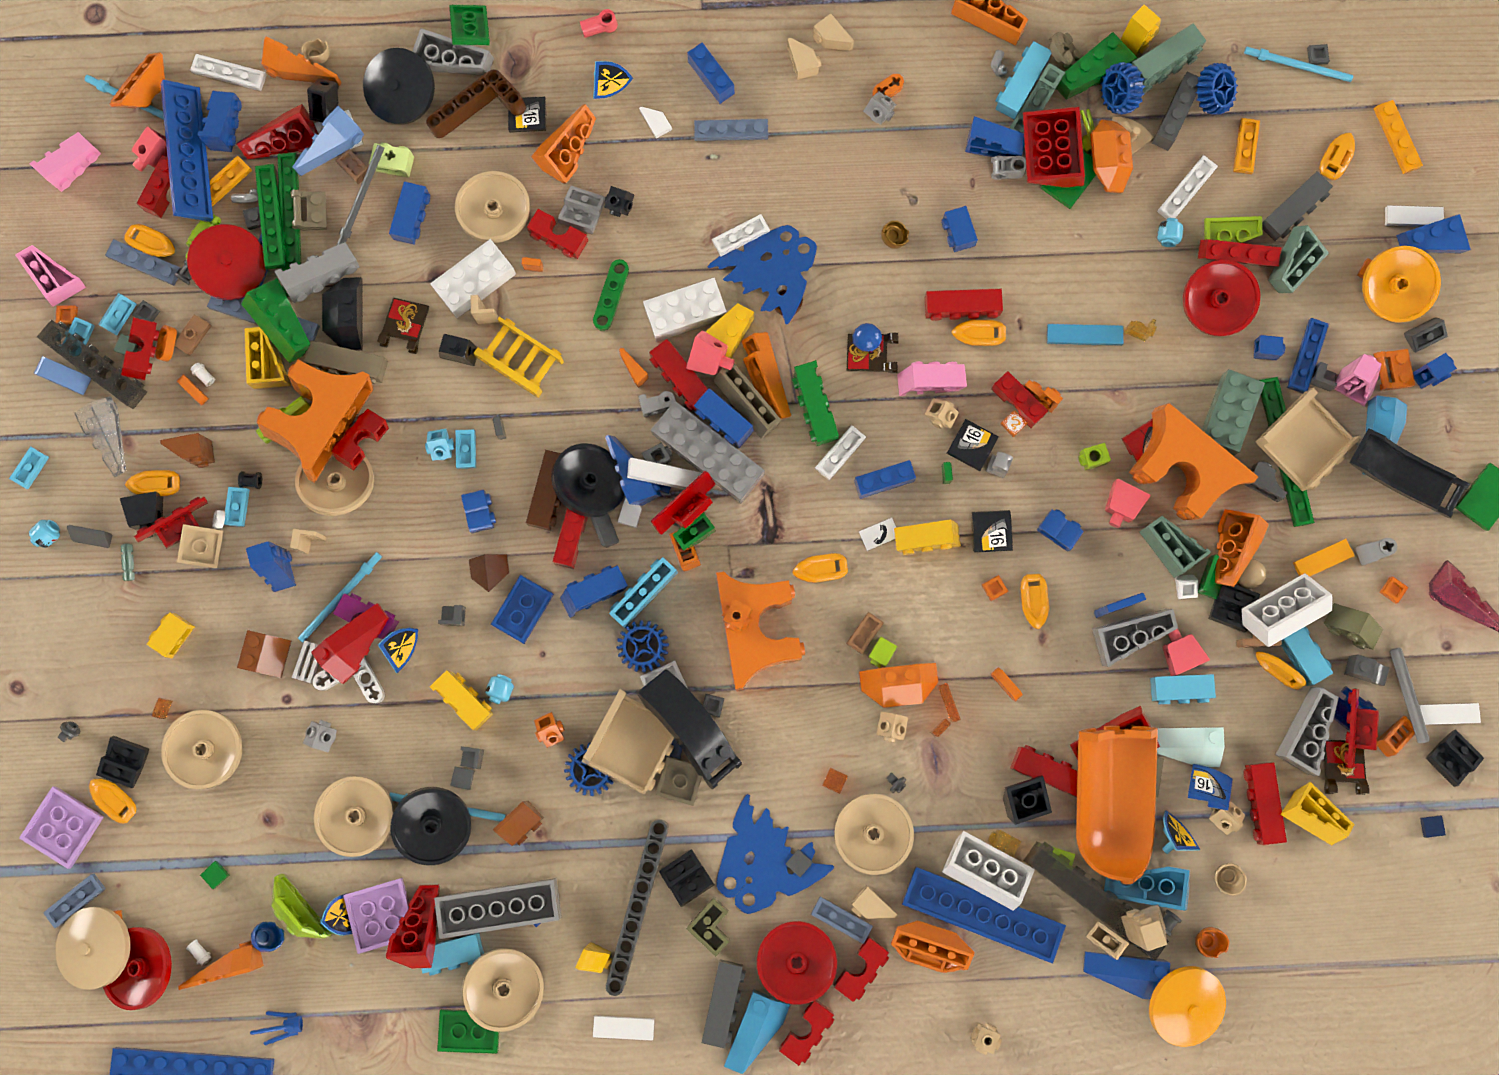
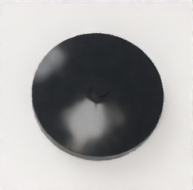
M390 48L377 54L367 66L363 78V92L369 108L377 117L389 123L402 125L418 120L427 112L434 97L435 82L429 65L420 55L404 48Z
M581 443L568 447L556 459L551 473L552 486L558 499L569 510L586 517H600L612 512L625 496L620 481L623 480L622 476L615 469L616 464H618L617 460L612 458L608 450L595 444Z
M424 787L412 791L398 803L393 812L390 825L392 841L397 850L414 863L439 865L448 862L464 849L471 833L469 810L464 801L450 790L440 787Z

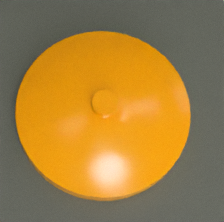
M1412 246L1389 248L1378 254L1370 262L1364 273L1362 282L1364 300L1368 308L1376 316L1386 321L1408 322L1424 315L1435 303L1441 286L1440 271L1434 259L1419 248Z
M1185 966L1171 971L1157 984L1150 999L1149 1017L1154 1030L1165 1041L1175 1046L1188 1047L1205 1041L1217 1030L1224 1017L1226 996L1223 986L1214 975L1200 967Z

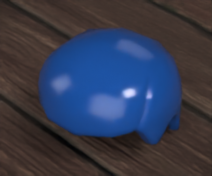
M865 323L854 330L852 340L854 346L858 349L870 352L879 347L882 335L875 325Z
M261 922L254 927L251 933L252 945L260 952H272L281 947L284 941V930L279 928L275 922Z

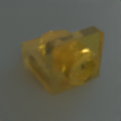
M1152 319L1147 327L1142 322L1131 320L1124 333L1146 341L1149 336L1153 337L1157 327L1154 326L1156 319Z

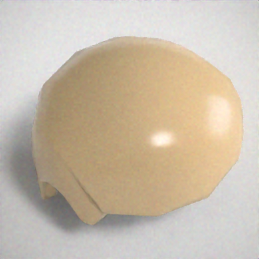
M319 38L314 41H307L301 47V55L309 60L312 65L313 63L321 65L329 58L327 41L322 42Z
M1251 559L1239 578L1238 583L1245 588H1256L1261 585L1266 577V569L1263 564Z
M1226 863L1220 865L1215 871L1214 880L1222 893L1234 896L1241 894L1246 888L1247 877L1238 865Z

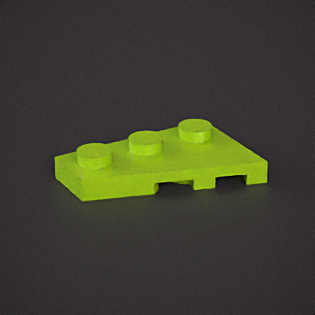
M1262 216L1204 219V239L1243 243L1263 235Z

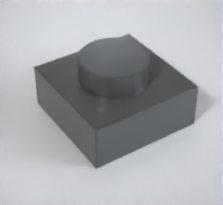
M259 206L243 210L246 226L249 230L261 227Z

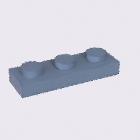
M95 873L91 874L43 912V914L54 928H58L72 914L81 910L106 888Z
M821 896L811 912L812 916L862 944L865 943L873 927L871 924Z

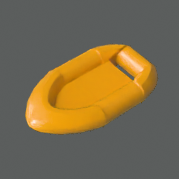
M1352 133L1341 134L1330 143L1320 162L1319 170L1321 175L1330 180H1337L1344 174L1355 150V140ZM1327 166L1333 168L1336 172L1334 173L1326 169Z
M142 224L131 225L124 235V240L128 245L150 256L166 257L175 253V247L171 240L163 233ZM136 231H138L139 233L136 236L135 240L132 239Z
M968 320L958 324L951 332L957 340L974 346H995L1006 340V326L995 320ZM994 329H998V338H994Z
M148 470L131 476L126 481L125 486L137 495L156 491L160 496H169L179 491L180 476L171 470ZM170 478H172V488H170Z
M830 553L810 556L802 560L794 567L792 573L800 580L817 583L844 577L848 572V566L844 555ZM835 561H839L840 571L836 572Z
M1039 573L1026 574L1021 581L1022 610L1029 624L1035 629H1040L1046 622L1049 613L1047 583L1045 578ZM1038 581V586H1028V582Z
M1259 651L1255 653L1258 662L1264 670L1284 685L1295 690H1299L1306 685L1305 678L1280 658Z
M93 779L90 781L89 789L93 801L112 820L124 824L133 817L137 811L136 804L115 783L104 779ZM128 807L126 813L122 815V812Z

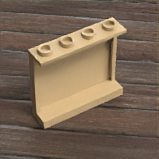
M1314 388L1304 392L1255 441L1302 491L1315 489L1321 483L1319 480L1322 477L1328 476L1333 471L1332 467L1335 464L1341 463L1345 459V453L1355 449L1358 445L1356 442L1361 438L1360 435L1353 438L1314 398L1318 394Z
M619 689L582 762L645 795L647 790L651 791L656 783V780L653 778L656 772L661 773L665 765L662 762L665 755L669 756L674 746L671 743L674 737L643 704L627 697L626 692Z

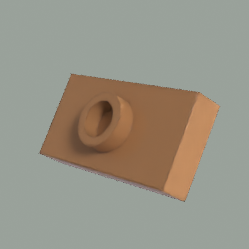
M350 149L335 160L358 185L363 181L368 167Z
M194 314L176 339L175 347L191 356L212 325Z
M868 612L846 644L862 655L884 622Z
M1252 635L1250 639L1236 640L1238 648L1267 647L1255 635ZM1282 640L1273 644L1270 647L1281 646Z

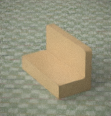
M470 295L471 314L478 325L499 323L497 320L499 316L494 309H485L478 295Z
M293 529L290 548L303 554H309L311 539L326 541L327 537L314 531Z

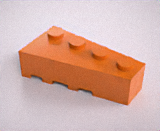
M955 0L951 12L952 15L1015 46L1028 22V18L1013 6L1005 4L1002 0Z

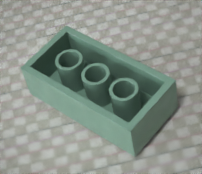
M1194 23L1132 62L1133 66L1138 67L1137 71L1142 72L1140 77L1144 78L1142 83L1146 86L1143 88L1144 93L1150 91L1157 82L1158 84L1164 82L1171 73H1178L1185 64L1188 63L1190 65L1198 59L1197 55L1202 52L1206 39Z
M1228 369L1221 376L1202 430L1230 454L1235 456L1241 450L1265 383Z

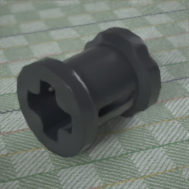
M241 471L238 475L239 488L255 487L260 489L263 480L261 472L248 474L245 471Z

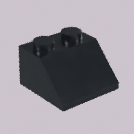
M1042 775L1005 787L1003 802L1006 814L1015 825L1052 813Z

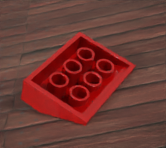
M1080 107L1023 112L1027 183L1058 187L1084 186L1085 173Z

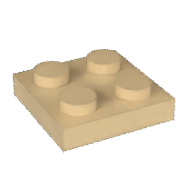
M183 524L177 563L217 568L223 530Z

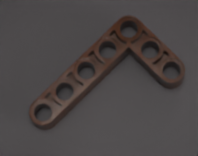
M493 69L427 118L426 124L434 137L443 138L495 98H498L515 116L523 114L526 111V105L514 86L498 70Z

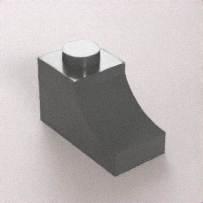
M1264 461L1254 464L1251 471L1258 478L1254 483L1243 485L1276 502L1283 500L1287 492L1276 481L1275 473L1277 470L1273 469L1271 464Z
M1357 654L1349 656L1344 675L1379 686H1385L1390 667L1377 663V660Z

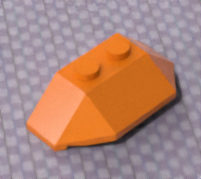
M160 52L148 54L113 96L109 103L111 107L134 109L150 106L154 96L161 92L162 80H165L163 55Z
M1100 120L1090 134L1093 169L1100 182L1104 185L1103 188L1106 192L1121 194L1133 170L1130 132L1116 121Z
M936 663L859 671L861 691L883 708L922 704L938 683Z
M918 920L897 926L891 941V945L895 947L905 961L941 973L954 972L961 969L968 970L974 957V951L957 933Z

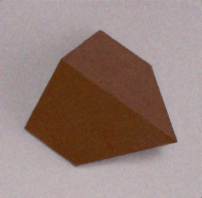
M484 554L469 559L471 579L488 592L507 574H510L507 554Z

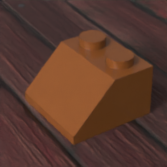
M199 433L160 440L161 445L198 468L208 467L209 464L215 463L212 441Z
M247 630L237 668L282 678L292 640Z
M522 801L493 830L511 846L516 844L520 846L528 838L526 834L531 830L535 832L542 825L540 821L544 817L529 801Z

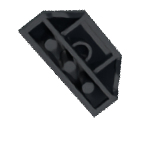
M342 278L322 294V331L339 347L356 351L363 350V278Z

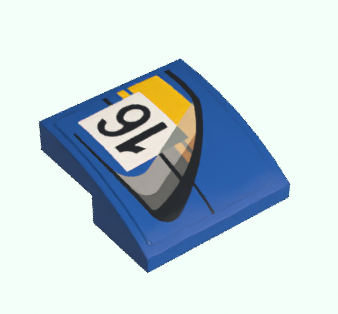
M1193 764L1188 798L1208 801V807L1228 810L1233 778L1215 769Z

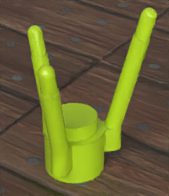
M1090 109L1086 110L1088 121L1084 111L1080 110L1087 131V135L1082 137V146L1086 153L1092 151L1090 134L1094 129Z

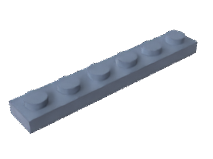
M211 296L207 305L209 309L257 324L241 305L243 299L222 300ZM297 317L309 342L315 341L320 325Z

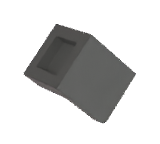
M1320 362L1315 367L1310 385L1331 391L1337 387V383L1334 382L1336 373L1326 370L1328 364Z
M463 605L443 606L441 620H438V624L465 626L466 607Z
M461 746L460 750L463 753L460 766L481 769L484 749Z

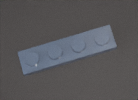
M768 119L694 120L695 141L768 139Z
M114 239L105 254L106 257L173 286L178 279L174 275L181 270L176 265L150 256Z

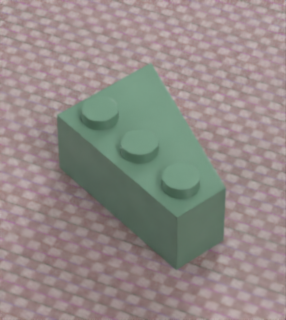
M1308 225L1293 227L1280 254L1279 267H1274L1268 281L1278 293H1293L1329 254Z
M1161 516L1139 531V533L1171 575L1176 578L1209 555L1211 551L1204 549L1196 543L1195 539L1186 536L1181 532L1180 528Z

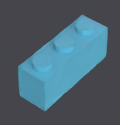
M1305 626L1282 639L1281 647L1296 670L1305 678L1306 685L1311 686L1333 674V671L1331 670L1330 662L1323 658L1319 645L1312 641L1309 636L1310 632Z
M1214 674L1150 678L1152 701H1158L1159 705L1171 704L1170 700H1178V704H1187L1193 699H1197V703H1209V699L1216 698Z
M473 933L436 943L432 968H421L422 974L429 972V976L441 973L442 968L448 967L449 970L461 967L460 964L468 962V965L473 964L477 958L484 954L480 933Z

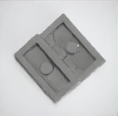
M570 186L564 199V206L558 216V223L593 234L604 206L605 197Z

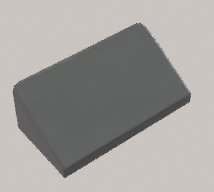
M1436 317L1404 332L1407 342L1415 353L1448 337L1445 321Z
M609 514L591 517L602 546L608 548L619 543Z
M67 525L68 533L73 542L104 548L110 547L113 536L111 533Z

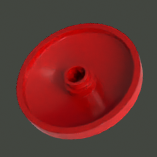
M230 224L211 226L194 238L188 250L187 266L193 281L203 292L214 298L222 300L243 298L247 292L259 287L264 279L266 268L263 247L253 234L239 226Z
M1231 260L1209 262L1199 267L1190 276L1183 292L1185 314L1191 324L1205 334L1228 336L1238 333L1252 322L1258 312L1261 299L1259 284L1252 272L1238 262Z
M802 921L787 922L771 930L762 941L757 955L758 975L765 989L776 999L793 1005L807 1004L823 996L832 985L837 971L836 951L829 937L818 927Z
M132 927L128 928L130 936L128 962L120 976L109 985L103 987L109 1000L124 1010H140L153 1005L165 992L172 970L171 954L164 938L151 928Z

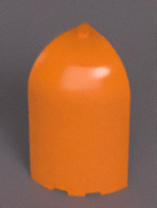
M1104 726V730L1096 731L1094 727L1079 731L1076 823L1078 848L1086 863L1094 871L1104 877L1119 880L1123 884H1133L1144 874L1153 850L1158 728L1131 726V729H1120V726Z

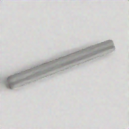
M1401 648L1390 650L1391 658L1417 742H1429L1430 738Z

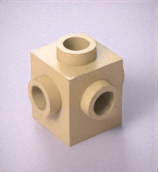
M935 398L932 399L925 413L932 421V425L940 429L942 427L951 429L959 414L954 408L953 403Z
M881 712L877 735L883 736L884 741L895 743L896 739L904 741L908 717Z
M1230 801L1228 810L1214 808L1209 819L1218 829L1228 835L1232 831L1237 832L1242 828L1245 814Z
M978 1023L977 1028L975 1027L971 1034V1042L976 1047V1051L987 1055L988 1052L994 1054L995 1050L999 1049L1002 1039L1000 1038V1033L996 1030L997 1027L989 1023H985V1025ZM986 1037H990L988 1044L984 1043Z

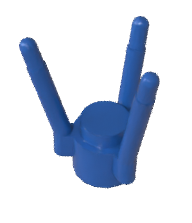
M267 1011L266 1015L286 1017L287 1019L283 1021L281 1026L253 1030L250 1034H262L279 1030L288 1032L263 1043L268 1045L287 1037L298 1035V1032L303 1030V1020L301 1016H297V1012Z

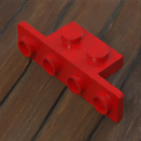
M707 471L699 475L651 520L659 534H664L674 523L686 529L713 503L710 497L705 495L715 486L714 480Z
M196 497L189 502L190 505L184 508H176L172 511V515L167 518L164 516L157 519L151 527L148 528L146 526L139 529L134 536L135 539L141 542L157 533L166 549L178 543L181 539L183 524L200 527L191 513L208 504L206 498Z
M1357 688L1352 689V692H1349L1348 704H1351V712L1347 713V724H1350V732H1346V743H1349V750L1345 751L1344 762L1348 763L1347 768H1354L1356 748L1377 750L1379 710L1358 708L1359 689Z

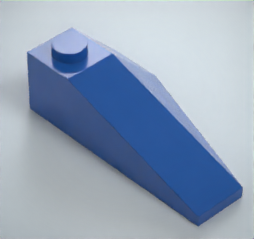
M605 436L610 454L614 460H617L618 464H616L615 469L622 476L623 480L620 481L628 503L643 506L662 496L660 484L627 478L628 461L630 458L635 457L615 436Z
M1085 951L1083 972L1142 999H1151L1157 984L1170 973V962L1164 959L1121 955L1116 960L1106 953Z

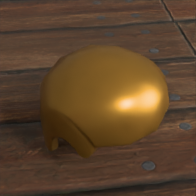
M889 221L883 226L881 238L889 248L899 249L909 241V230L906 229L903 223Z

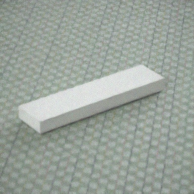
M199 54L195 55L190 69L194 74L262 91L267 76L265 72Z
M1203 155L1157 212L1166 219L1176 218L1218 166Z
M630 458L628 461L627 478L679 489L687 488L702 474L701 472Z

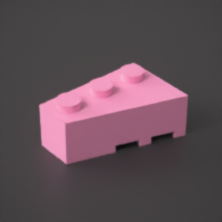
M79 132L60 143V148L53 153L50 151L44 154L45 158L39 162L32 161L29 163L61 192L68 188L78 176L82 175L85 169L91 163H94L101 154Z
M33 245L15 254L52 307L86 288L80 278L71 274L63 266L54 262Z
M1363 354L1341 370L1335 380L1337 387L1334 389L1365 407L1375 390L1381 363L1375 357Z
M918 361L911 363L909 367L897 374L899 396H905L906 393L917 391V395L923 394V391H935V393L956 392L967 387L965 364H957V362H948L946 364L930 362L929 364H923V362Z

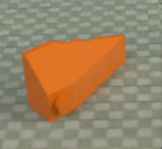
M265 37L261 64L266 69V73L271 77L312 83L318 79L334 81L339 86L342 82L337 74L317 63L312 65L300 53L296 56L288 50L286 45Z
M583 104L554 131L531 156L542 171L564 184L576 172L578 159L584 152V143L589 138L596 120L586 104Z
M1228 509L1224 510L1218 525L1219 542L1217 543L1219 558L1216 563L1215 582L1217 584L1234 587L1262 543L1269 525L1260 515Z
M251 941L239 944L240 948L232 950L178 986V989L201 985L208 981L213 982L264 966L261 952L252 945Z

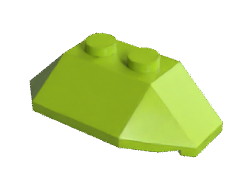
M284 874L274 877L271 907L275 910V916L286 923L289 933L297 937H330L333 933L321 924L319 915Z

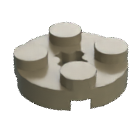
M1057 32L1050 37L1049 40H1052V43L1049 44L1051 53L1058 63L1062 61L1065 64L1064 68L1069 69L1081 59V54L1073 45V39L1069 33Z

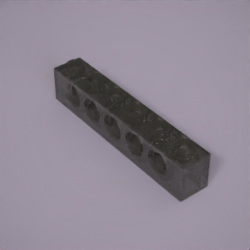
M51 319L37 338L126 406L134 409L147 394V391L143 388L144 384L138 379L134 378L132 380L129 377L121 376L122 367L117 369L113 366L115 363L106 355L102 357L98 354L100 350L92 344L87 346L83 343L85 340L76 332L71 334L68 331L70 328L61 321L57 323ZM67 337L66 342L61 344L62 338ZM82 348L81 354L76 356V350ZM97 359V364L91 367V362ZM112 371L111 377L106 379V373ZM127 382V387L121 390L122 383Z

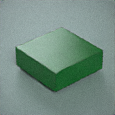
M943 462L941 466L943 484H950L953 480L952 465L950 462Z
M214 861L200 874L212 890L216 889L230 876L218 861Z

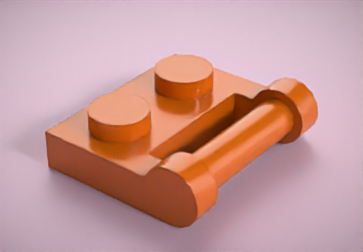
M1408 349L1381 351L1373 354L1376 360L1381 363L1379 372L1381 391L1415 386ZM1385 359H1388L1392 383L1389 382Z

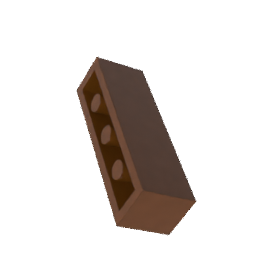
M545 449L526 520L528 526L548 531L555 527L557 521L555 513L556 509L560 508L561 501L553 489L551 473L553 465L561 453Z

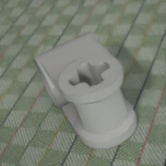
M995 156L991 158V163L993 164L992 179H1019L1024 176L1026 171V159L1024 157ZM1019 165L1022 167V169L1017 170L1014 168V166Z
M1385 538L1355 547V550L1363 566L1394 554L1397 551V543L1391 538Z

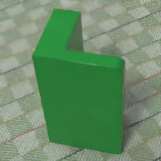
M1216 554L1208 558L1198 586L1199 594L1212 599H1217L1221 584L1215 582L1216 563L1219 558Z

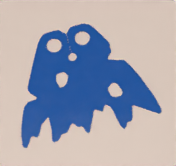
M785 225L744 245V252L735 249L723 256H719L708 265V268L718 266L719 269H723L728 266H736L723 280L734 283L743 282L742 286L745 288L743 294L761 288L762 292L768 291L769 296L760 311L771 312L779 306L785 324H789L802 300L807 284L801 272L808 271L812 267L817 245L808 237L799 238L798 230L790 225ZM785 231L792 234L791 240L787 242L782 241L780 235ZM803 243L808 244L810 247L809 252L805 254L798 251L799 245ZM785 249L789 250L788 255L783 254ZM769 252L772 254L771 259L767 261L760 260L764 253ZM780 285L787 286V291L783 296L777 293Z
M749 794L744 797L735 815L733 829L738 833V836H731L727 839L717 876V889L727 898L735 897V905L746 914L755 913L771 906L776 900L777 891L787 896L794 895L824 878L834 869L833 865L812 863L801 877L796 873L789 874L786 863L793 856L791 847H785L789 827L784 829L773 828V819L770 817V811L767 808L757 822L753 824L752 814L754 806L749 805ZM813 842L808 843L800 850L811 861L815 854ZM752 851L755 855L753 864L747 865L744 858ZM727 877L735 878L736 887L729 890L724 886V880ZM751 877L752 883H746L745 879ZM747 893H751L755 897V903L752 906H746L743 903V896Z

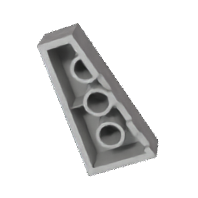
M421 28L413 48V52L420 55L427 62L432 72L484 75L490 71L494 60L488 50L473 45H452V38Z
M346 242L323 251L322 256L312 255L307 258L305 263L298 265L295 262L289 265L290 269L282 272L281 269H278L274 272L292 302L295 303L305 300L312 293L320 292L330 283L338 282L341 277L353 274L359 268V264Z
M1163 609L1092 628L1102 666L1110 667L1131 653L1178 629L1173 609Z
M1311 687L1276 756L1308 775L1320 776L1321 769L1319 768L1321 760L1324 759L1325 755L1323 751L1326 740L1329 739L1330 733L1328 731L1330 723L1333 722L1339 697L1323 688Z

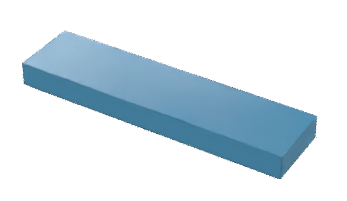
M1048 324L1047 344L1122 346L1124 344L1123 326Z

